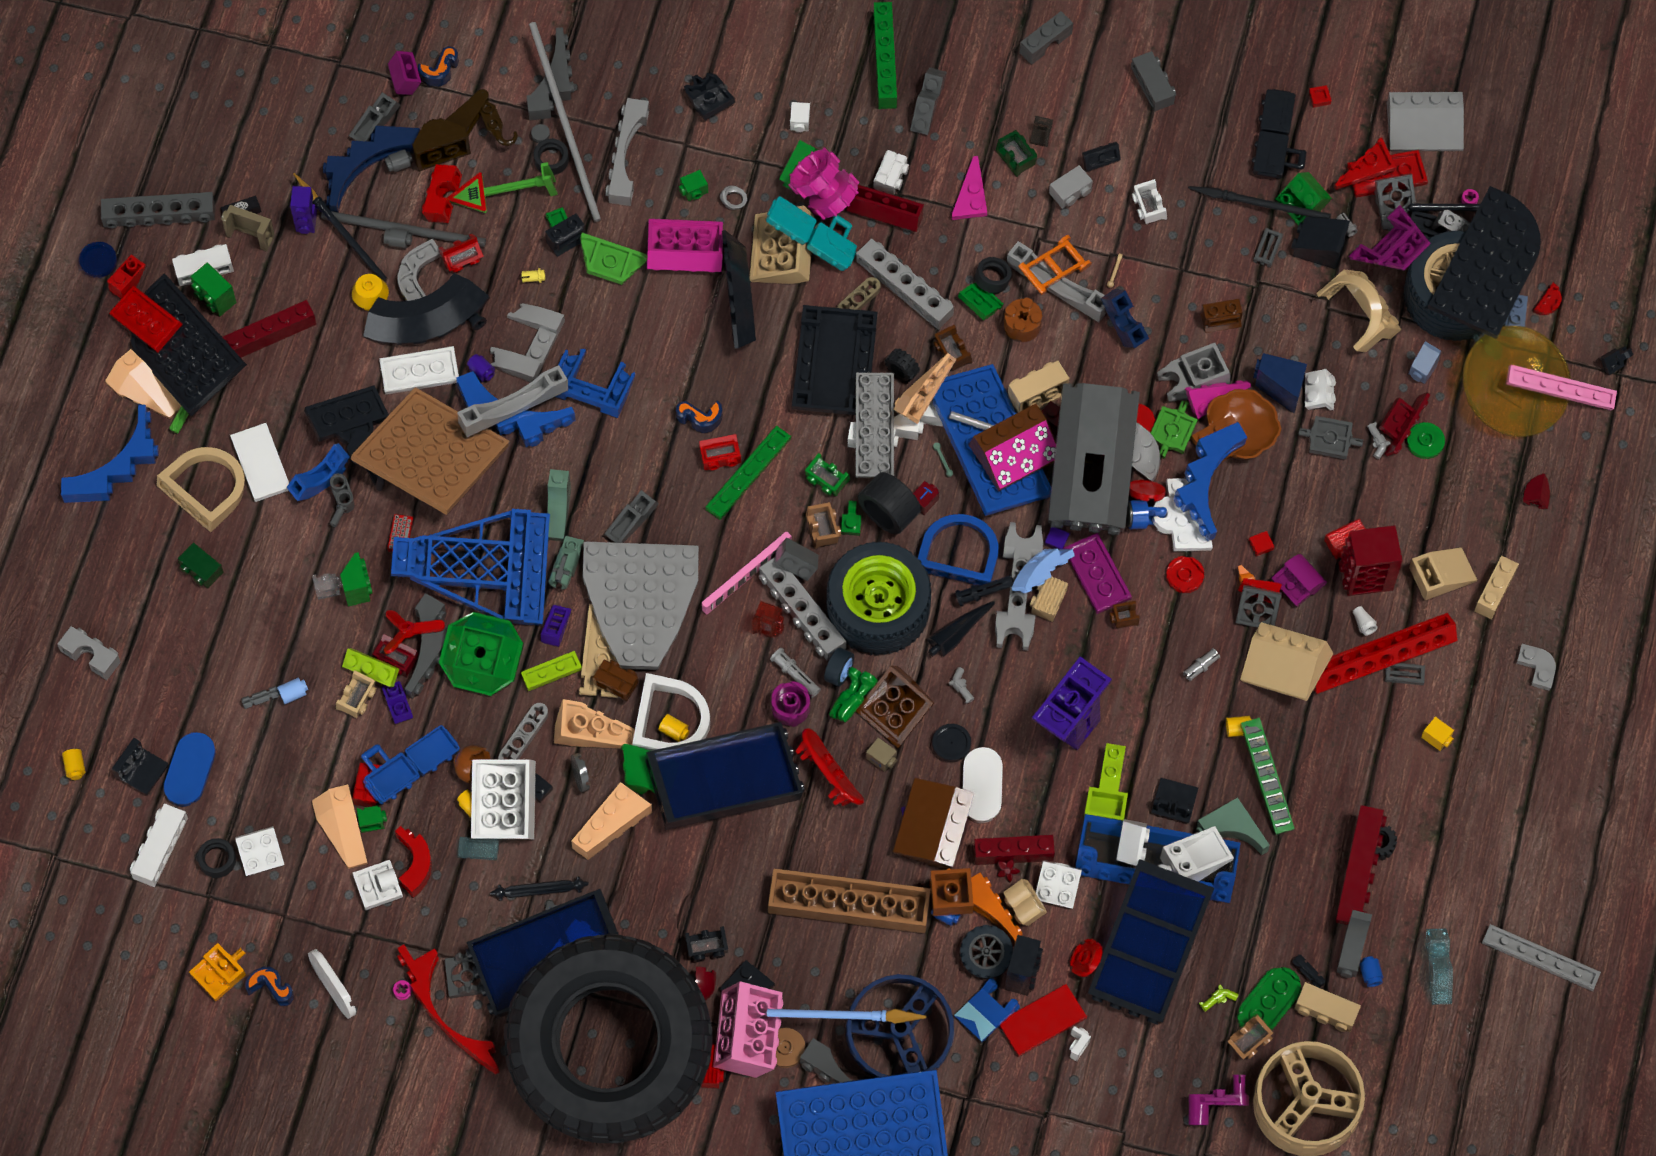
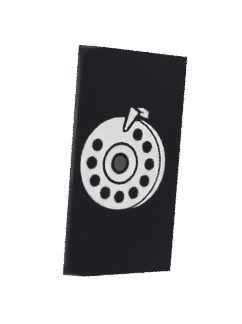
M256 195L221 207L222 213L228 210L230 205L255 214L262 212Z

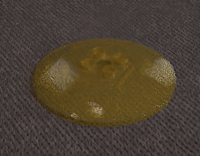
M1505 326L1502 328L1497 339L1485 334L1470 349L1463 368L1464 392L1474 413L1491 429L1514 437L1533 436L1553 426L1565 412L1569 400L1519 387L1513 388L1511 385L1506 384L1510 365L1571 379L1567 363L1560 350L1547 337L1526 327Z

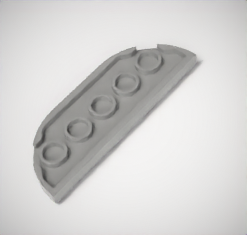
M1136 423L1132 467L1149 480L1154 481L1161 463L1159 446L1152 434L1139 423Z

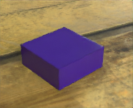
M1051 527L1044 546L1058 550L1063 549L1068 540L1069 533Z

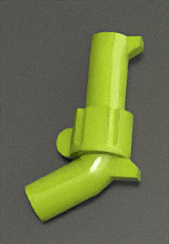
M1219 985L1218 989L1211 994L1212 997L1199 1004L1206 1012L1216 1003H1225L1227 1001L1226 997L1236 1001L1239 994L1223 989Z

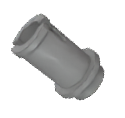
M1345 213L1340 214L1336 218L1350 221ZM1351 221L1347 232L1348 237L1354 236L1358 231L1356 229L1357 226L1352 224Z

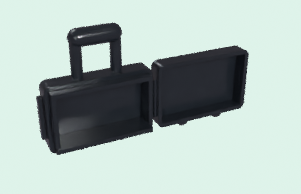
M1268 89L1266 91L1265 99L1261 101L1264 108L1263 114L1259 116L1261 121L1259 138L1254 143L1255 147H1257L1256 156L1252 158L1254 175L1280 179L1283 176L1284 167L1304 169L1307 152L1305 150L1287 148L1296 98L1295 93L1276 89ZM1286 153L1299 154L1298 164L1285 162Z

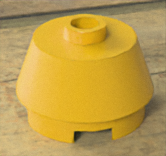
M374 274L362 275L352 288L353 301L366 311L370 310L378 297L387 300L389 295V289L385 281Z

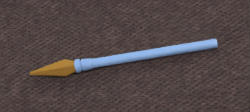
M767 1009V1017L866 1019L872 1021L882 1020V1022L889 1021L895 1024L926 1018L925 1015L898 1009L882 1010V1012Z

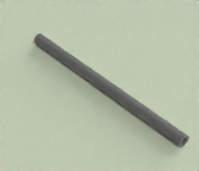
M332 212L339 222L381 230L391 228L409 230L412 235L450 242L457 240L464 242L470 239L469 235ZM322 213L321 219L328 220L326 216ZM477 237L479 246L485 247L486 238Z

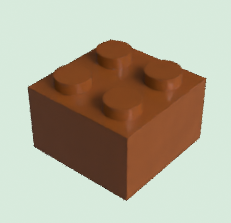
M970 868L931 871L930 885L933 916L973 914L974 905Z

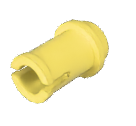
M538 268V270L522 271V282L539 281V283H542V281H545V270Z

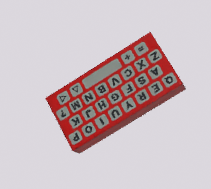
M394 514L387 548L388 552H393L394 537L410 538L413 517Z

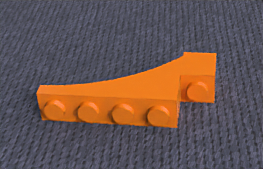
M981 873L971 877L973 910L1003 930L1010 938L1012 945L1015 946L1017 935H1023L1018 925L1014 926L1011 921L1012 916L1008 909L1004 910L1001 905V898L991 890L990 887L992 886L989 879L983 877Z

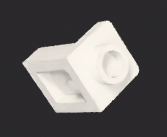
M1074 1026L1071 1035L1076 1039L1070 1046V1058L1078 1061L1090 1043L1091 1036H1089L1085 1029Z

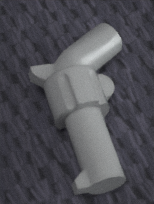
M1375 422L1367 427L1374 437L1373 446L1377 448L1373 456L1380 459L1386 450V446L1391 443L1385 439L1383 434L1379 433L1376 428L1377 423Z
M958 667L953 680L948 684L952 685L957 692L962 694L967 704L972 702L974 697L966 688V680L961 679L964 669Z

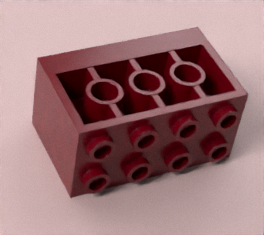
M1396 525L1349 531L1348 538L1345 539L1346 546H1343L1341 561H1339L1340 572L1344 574L1342 579L1343 589L1347 590L1348 596L1393 591L1403 561Z

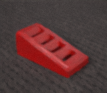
M1243 578L1238 591L1242 592L1243 586L1247 585L1280 592L1282 584ZM1259 594L1252 595V597L1258 599ZM1264 595L1263 601L1272 604L1271 600Z

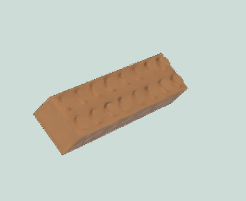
M773 869L768 913L925 933L931 888Z

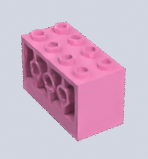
M738 982L722 990L714 1068L754 1078L774 1070L777 1064L776 1049L779 1045L778 1030L781 1026L780 1017H767V1009H782L783 992L744 982Z

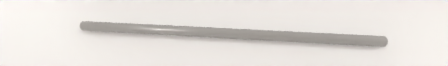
M531 22L529 27L593 220L598 222L601 218L536 22Z

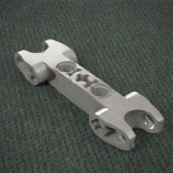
M1010 522L1009 530L1005 537L1003 558L1013 559L1012 578L1015 581L1020 572L1017 567H1024L1031 558L1043 550L1042 525H1036L1034 535L1024 539L1016 533V523ZM1010 587L1008 612L997 611L995 625L996 647L1002 648L1005 637L1009 634H1016L1022 639L1023 650L1028 651L1034 633L1035 615L1025 614L1027 593L1012 591V587ZM1018 601L1022 603V605L1015 606L1013 602Z

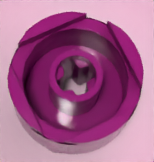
M798 682L782 683L774 689L771 706L775 719L791 727H796L806 720L810 713V696L805 686Z

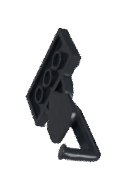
M375 385L306 406L304 409L318 441L337 436L340 442L347 445V453L350 459L359 446L373 433V424L383 422L389 416ZM366 469L376 490L382 491L385 479Z

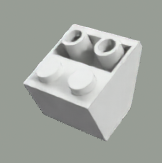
M1123 820L1116 860L1137 866L1139 859L1145 861L1147 848H1143L1144 842L1148 843L1150 829L1146 828L1147 823Z

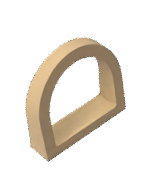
M202 447L182 454L158 474L157 487L207 530L212 532L233 512L241 501L244 492V473L239 462L229 453L217 448ZM213 461L220 463L230 470L235 480L233 492L211 512L174 481L188 467L198 462Z

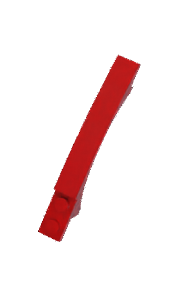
M404 944L398 947L399 955L397 959L402 966L406 965L409 970L406 973L412 982L410 984L411 990L432 1020L456 1045L494 1074L499 1073L498 1066L491 1056L496 1052L493 1042L474 1040L460 1035L441 1020L433 1007L430 987L434 969L439 961L436 949L434 948L414 960Z

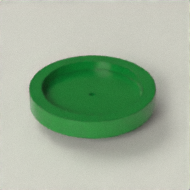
M1423 422L1416 424L1410 429L1411 434L1407 438V446L1413 455L1422 459H1431L1442 452L1445 445V436L1438 426Z

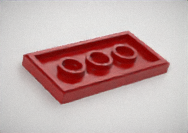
M1419 150L1392 154L1391 157L1396 166L1395 171L1352 184L1355 197L1373 195L1376 189L1375 180L1410 173L1413 177L1414 187L1427 185L1428 180ZM1356 161L1347 163L1348 171ZM1398 182V189H1406L1405 184ZM1392 183L1385 187L1383 193L1392 190Z
M134 285L109 312L113 318L156 352H159L183 325Z
M1065 984L1011 1014L999 1027L1017 1056L1020 1057L1086 1020L1087 1016L1068 985Z

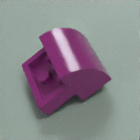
M1302 554L1289 559L1284 563L1285 566L1272 577L1274 582L1282 584L1281 590L1297 607L1310 595H1314L1327 584L1326 580Z

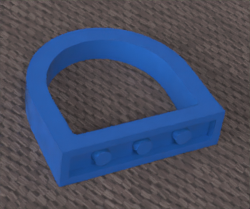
M965 514L948 515L935 521L928 528L921 544L918 560L925 566L928 574L980 586L991 582L998 560V541L993 530L984 521ZM955 525L969 526L979 531L987 540L990 550L984 573L929 561L928 556L934 538L942 530Z

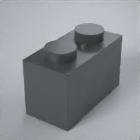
M786 537L776 549L775 564L808 581L818 569L819 555Z

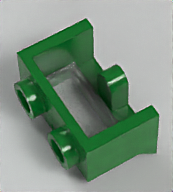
M820 453L816 455L805 469L806 479L813 485L817 483L822 486L821 490L829 496L831 494L837 496L846 483L850 481L847 472L842 474L838 471L836 465L833 463L829 465L823 461Z

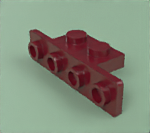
M1428 392L1419 395L1412 407L1400 397L1395 399L1379 427L1381 431L1393 439L1384 453L1386 456L1397 454L1402 449V443L1411 434L1410 429L1419 420L1421 410L1428 405L1430 397Z

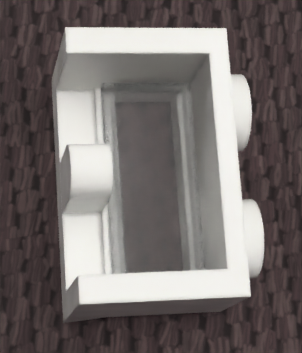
M1155 179L1135 185L1132 198L1135 204H1139L1140 209L1137 210L1140 220L1144 219L1146 224L1161 219L1167 220L1166 208H1163L1162 198L1158 194Z

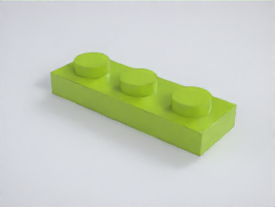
M352 648L347 649L342 665L344 668L351 671L355 670L389 687H394L399 668Z
M575 651L522 671L521 676L528 691L581 671L582 666Z

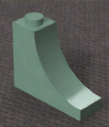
M550 469L547 513L550 514L548 540L564 542L571 496L569 471Z
M1238 797L1202 817L1197 822V833L1215 826L1222 838H1236L1252 845L1261 855L1269 850V843Z

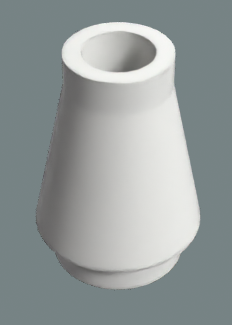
M1360 606L1353 610L1360 633L1368 636L1377 630V622L1363 607Z

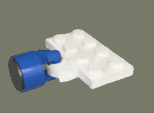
M1186 478L1167 479L1165 482L1167 496L1160 501H1156L1153 507H1148L1147 501H1128L1126 525L1129 529H1146L1148 525H1155L1158 529L1157 531L1164 534H1172L1174 551L1212 550V540L1207 541L1206 537L1200 534L1199 525L1196 520L1194 521L1191 518L1190 510L1182 512L1181 508H1178L1174 502L1176 490L1189 484Z

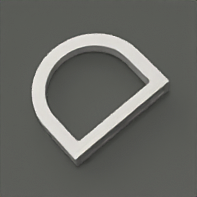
M646 673L632 743L633 746L653 751L705 739L710 729V713L701 693L683 681ZM655 690L683 695L696 704L701 714V721L697 731L690 738L677 743L644 738L653 692Z

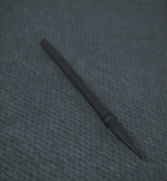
M1188 186L1189 189L1212 198L1238 201L1308 217L1331 219V214L1245 196L1219 188Z

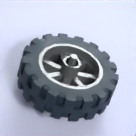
M990 925L978 926L969 931L962 940L960 956L965 968L976 977L985 979L994 978L1004 973L1009 967L1013 953V946L1008 935L998 927ZM984 937L994 939L989 947L986 945ZM980 938L983 942V948L974 945ZM996 941L1000 944L1001 950H991ZM972 948L980 950L982 953L973 957ZM992 953H1002L998 962L991 955ZM981 956H984L983 966L975 961ZM987 957H990L995 964L986 967Z

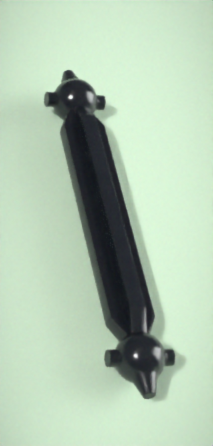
M577 876L574 882L571 880L512 885L505 889L499 884L494 891L490 892V895L499 898V901H502L505 895L508 897L567 892L574 888L580 893L585 886L589 885V882L580 879V876Z

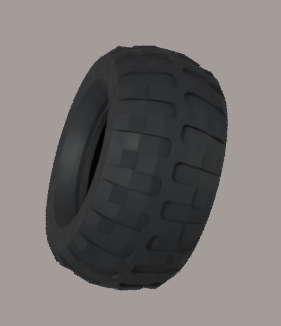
M617 934L587 936L552 950L537 965L533 966L523 978L524 980L514 994L509 1006L504 1029L505 1057L508 1070L519 1095L541 1120L554 1129L583 1141L623 1143L657 1132L674 1121L695 1098L702 1086L711 1060L712 1024L705 998L696 981L669 953L647 941ZM618 990L636 996L651 1010L658 1032L656 1052L648 1068L634 1081L616 1088L592 1087L579 1081L566 1066L560 1048L561 1028L569 1011L581 999L598 991Z

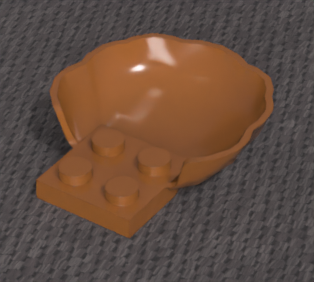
M1235 389L1225 395L1217 396L1211 401L1207 410L1209 426L1191 435V440L1196 446L1199 439L1239 422L1247 436L1245 445L1233 451L1222 462L1231 457L1250 459L1259 456L1264 450L1269 449L1275 444L1281 432V425L1275 407L1268 400L1264 399L1261 394L1250 389Z

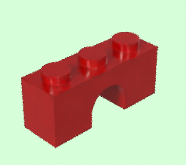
M436 164L431 174V183L427 189L426 201L422 205V213L428 222L449 223L453 206L448 198L443 197V195L448 191H458L462 174L455 165Z

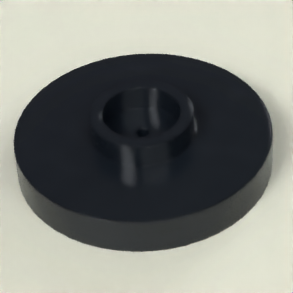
M946 724L938 728L934 733L932 747L940 759L947 762H957L965 758L969 753L971 737L964 727L958 724Z

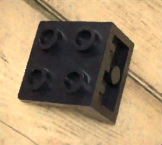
M133 738L113 766L112 771L117 779L148 795L169 765L166 761L145 750L141 742Z

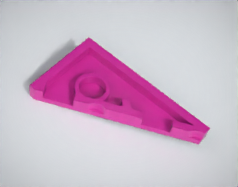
M973 156L952 212V220L987 216L978 156Z
M1235 381L1234 384L1216 383L1210 386L1201 385V388L1192 389L1191 387H1186L1185 391L1194 417L1200 419L1207 414L1208 406L1214 398L1225 395L1235 389L1246 390L1251 387V383L1248 381Z

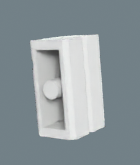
M887 150L875 176L873 188L891 195L895 194L896 189L900 190L903 183L902 175H906L909 169L907 157Z

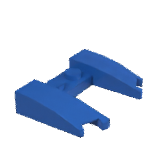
M580 349V355L568 356V350H565L558 365L568 379V391L555 397L563 400L570 397L601 408L600 412L618 418L636 373L633 372L629 376L623 370L626 364L620 362L608 389L576 379L586 349Z

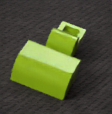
M1106 743L1099 788L1089 787L1085 814L1124 820L1128 793L1119 792L1126 746Z

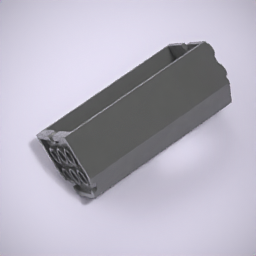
M1070 383L1063 384L1047 524H1051L1052 528L1062 529L1063 526H1070V530L1081 531L1082 527L1089 528V532L1100 533L1101 530H1106L1111 535H1119L1120 532L1124 531L1140 392L1131 391L1130 394L1126 388L1078 383L1075 387H1072ZM1086 453L1105 455L1102 484L1095 492L1087 491L1083 486Z

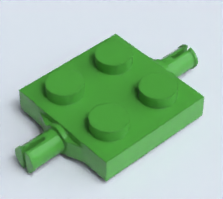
M1181 401L1178 410L1164 406L1161 408L1151 434L1157 444L1161 446L1160 458L1162 455V459L1165 458L1168 449L1182 454L1185 452L1198 419L1190 417L1185 413L1189 405L1188 402L1184 404V401Z

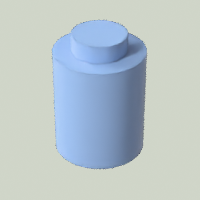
M299 677L277 687L284 704L305 696V691L308 690L304 679L300 681Z

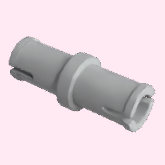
M1212 648L1203 657L1197 658L1193 665L1183 671V674L1187 675L1186 678L1189 681H1192L1202 671H1207L1208 667L1220 658V655Z

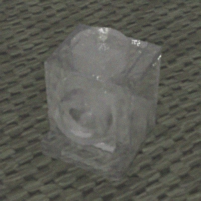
M327 573L317 578L316 574L312 575L318 600L340 595L339 588L342 587L340 576L336 577V574Z

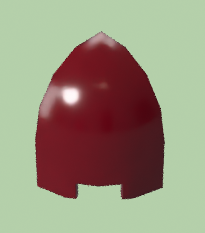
M1545 473L1531 479L1527 484L1523 502L1527 505H1530V503L1539 505V509H1548L1550 488Z
M696 966V983L705 1000L714 993L716 972L715 970L708 972L706 967Z

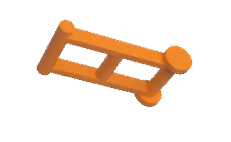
M1069 235L1060 239L1057 243L1058 246L1028 264L1022 262L1018 266L1041 295L1047 292L1046 288L1076 270L1080 272L1085 271L1092 264L1090 260L1085 261L1069 242L1071 239ZM1065 248L1077 264L1063 272L1051 256ZM1042 261H1045L1057 275L1044 284L1030 270V268Z

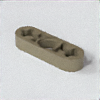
M875 277L867 278L841 301L837 308L861 310L879 294L880 281ZM869 284H870L871 286H873V285L875 284V289H874V288H870V289H869ZM856 295H862L864 297V300L862 302H856L854 300V297Z

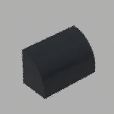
M478 548L473 554L480 560ZM465 549L454 551L459 558L468 553ZM448 551L440 552V557H442ZM451 554L444 559L449 567L457 562ZM468 556L463 561L468 568L476 563L471 556ZM459 564L453 571L463 570L464 568ZM442 565V570L445 572L447 569Z

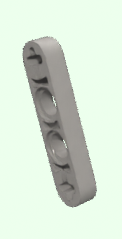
M536 703L530 708L498 756L499 760H504L503 757H508L511 753L510 749L513 751L510 756L511 760L520 759L548 717V709L545 704ZM542 709L543 715L539 714L535 721L534 719L536 717V710L540 711ZM526 724H532L534 730L532 732H525L523 727ZM516 739H520L524 744L522 747L516 748L513 746V742Z

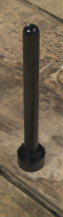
M1411 203L1408 205V209L1410 211H1444L1447 209L1449 211H1477L1480 204Z

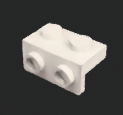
M1327 369L1305 373V407L1308 410L1321 407L1334 410V403L1336 401L1334 386L1336 381L1335 377Z

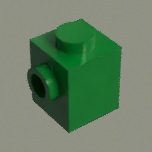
M698 170L680 178L679 190L681 195L686 196L688 201L697 200L708 193V183L701 170Z

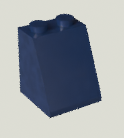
M1263 353L1261 360L1257 359L1253 376L1256 379L1255 386L1287 410L1295 413L1307 364Z

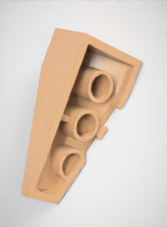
M132 349L116 361L105 380L118 395L125 396L137 404L146 405L150 410L169 419L181 407L179 402L152 373L147 364Z
M947 353L896 400L893 410L918 424L957 359Z
M562 700L555 723L554 743L600 748H621L623 744L633 745L634 728L616 719L612 720L604 716V713L588 708V705L582 702Z
M349 785L328 789L312 800L316 820L325 831L348 869L368 864Z

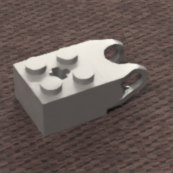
M1216 343L1181 355L1180 358L1171 361L1166 367L1157 372L1159 381L1174 380L1178 382V385L1167 393L1168 401L1188 400L1185 391L1186 387L1193 389L1201 388V385L1230 384V372Z

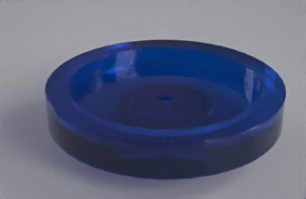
M93 242L82 249L79 263L87 275L103 277L110 274L116 267L117 255L111 245L105 242Z

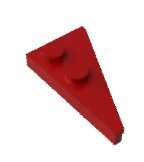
M1379 138L1377 143L1371 149H1368L1365 155L1360 157L1345 175L1338 179V182L1334 184L1335 190L1395 171V163L1383 138Z

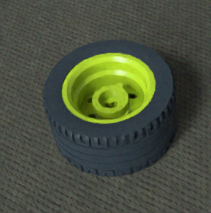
M872 542L854 547L852 550L847 551L846 554H843L841 559L837 560V563H835L834 568L831 570L827 583L828 619L846 640V645L857 649L859 652L870 653L871 655H886L905 649L906 646H910L911 643L915 642L916 638L920 637V633H923L930 614L931 583L925 566L922 565L917 556L913 555L906 548L893 543ZM868 581H874L869 585L867 584ZM887 582L893 583V586L890 587Z

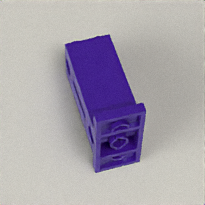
M1079 657L1032 719L1060 740L1078 750L1100 722V696L1112 682V679L1082 657Z

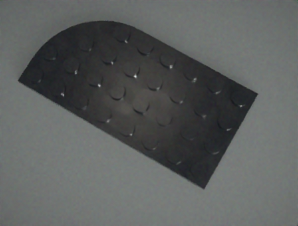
M1492 186L1489 187L1436 289L1428 309L1492 338H1498L1536 263L1540 251L1541 238L1538 224L1530 210L1522 202Z
M164 273L144 294L183 325L159 352H156L132 332V340L130 341L135 353L147 364L157 379L192 417L247 364Z

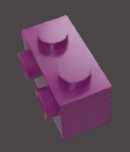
M396 51L388 63L396 94L413 95L421 83L413 52Z

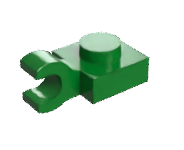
M849 501L848 514H842L841 535L860 536L861 515H856V501Z

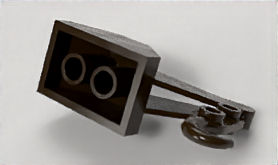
M480 89L446 120L443 118L432 119L423 124L412 145L415 163L420 172L434 167L436 164L440 165L471 154L469 135L480 115L487 131L501 145L509 146L514 144L518 137L517 132H513L514 136L510 140L503 138V124L496 106L489 102L488 91Z

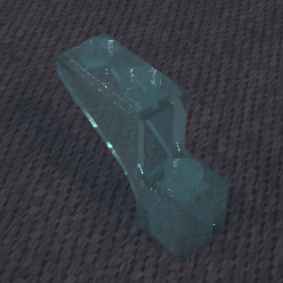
M1446 928L1426 929V949L1429 959L1432 1005L1452 1004L1453 966L1449 958L1450 938Z

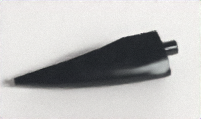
M995 601L961 615L928 637L927 641L932 646L928 651L932 657L937 653L943 657L958 646L970 629L995 605Z

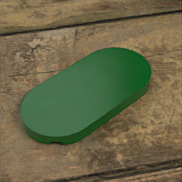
M1286 967L1269 970L1241 1004L1237 1015L1239 1026L1242 1027L1257 1013L1273 1031L1300 996L1301 983L1299 976L1293 970ZM1259 1024L1248 1035L1260 1037L1265 1030Z

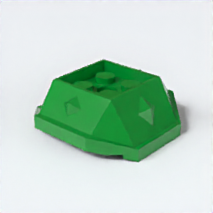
M472 612L448 625L439 664L453 687L493 696L515 681L524 643L511 621ZM480 648H484L486 651L485 656L482 658L476 656V652Z

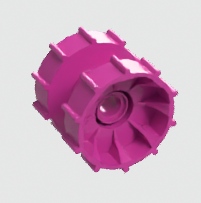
M825 147L822 150L812 151L801 162H798V165L789 175L790 184L788 185L796 195L800 194L803 199L809 196L810 205H808V208L815 216L819 215L822 220L832 216L836 217L838 213L847 206H850L855 195L859 193L857 191L859 181L852 173L848 174L845 169L839 171L838 163L840 160L832 151L829 152Z

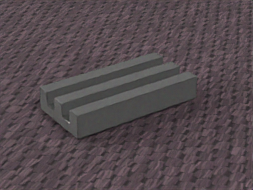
M1266 228L1253 262L1257 263L1258 261L1261 262V265L1267 264V267L1271 268L1283 234ZM1271 234L1263 258L1259 257L1267 235ZM1275 236H1277L1278 239H1277L1276 244H1275V246H1274V249H1273V252H1272V254H1271V257H1270V259L1268 260V259H1266V258H1267L1268 253H1269V251H1270V248H1271V245H1272V243H1273V240H1274Z
M1398 663L1387 667L1385 682L1424 685L1425 665ZM1390 668L1421 671V673H1412L1408 671H1392L1390 670Z

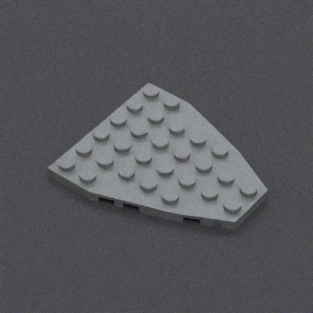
M584 542L583 582L586 585L588 597L592 603L600 632L603 638L606 639L609 650L614 655L615 661L620 665V668L659 669L663 658L667 655L670 646L678 636L694 590L698 584L699 546Z

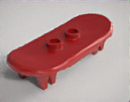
M810 728L804 729L802 732L803 741L796 752L800 754L804 751L800 758L803 761L807 758L810 761H814L828 782L834 785L835 788L828 795L830 799H833L835 796L837 797L833 801L834 805L841 803L842 806H845L851 802L856 805H862L864 803L863 796L856 790L833 756L828 752L817 733Z

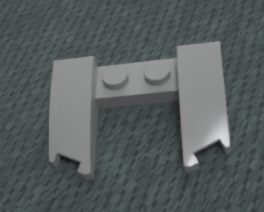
M522 303L520 304L521 308L515 313H508L507 318L538 329V332L526 356L491 347V354H495V362L491 363V365L497 370L532 382L538 377L565 319L563 314Z

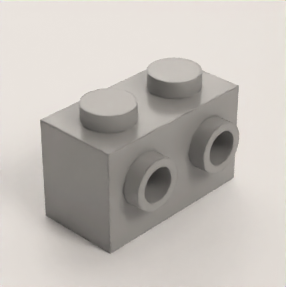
M1079 165L1052 182L1049 187V194L1063 209L1067 205H1073L1081 196H1087L1092 190L1093 181Z

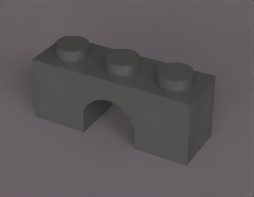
M1060 11L1020 42L1019 53L1031 65L1045 55L1047 47L1052 42L1056 41L1060 44L1072 34L1073 22Z

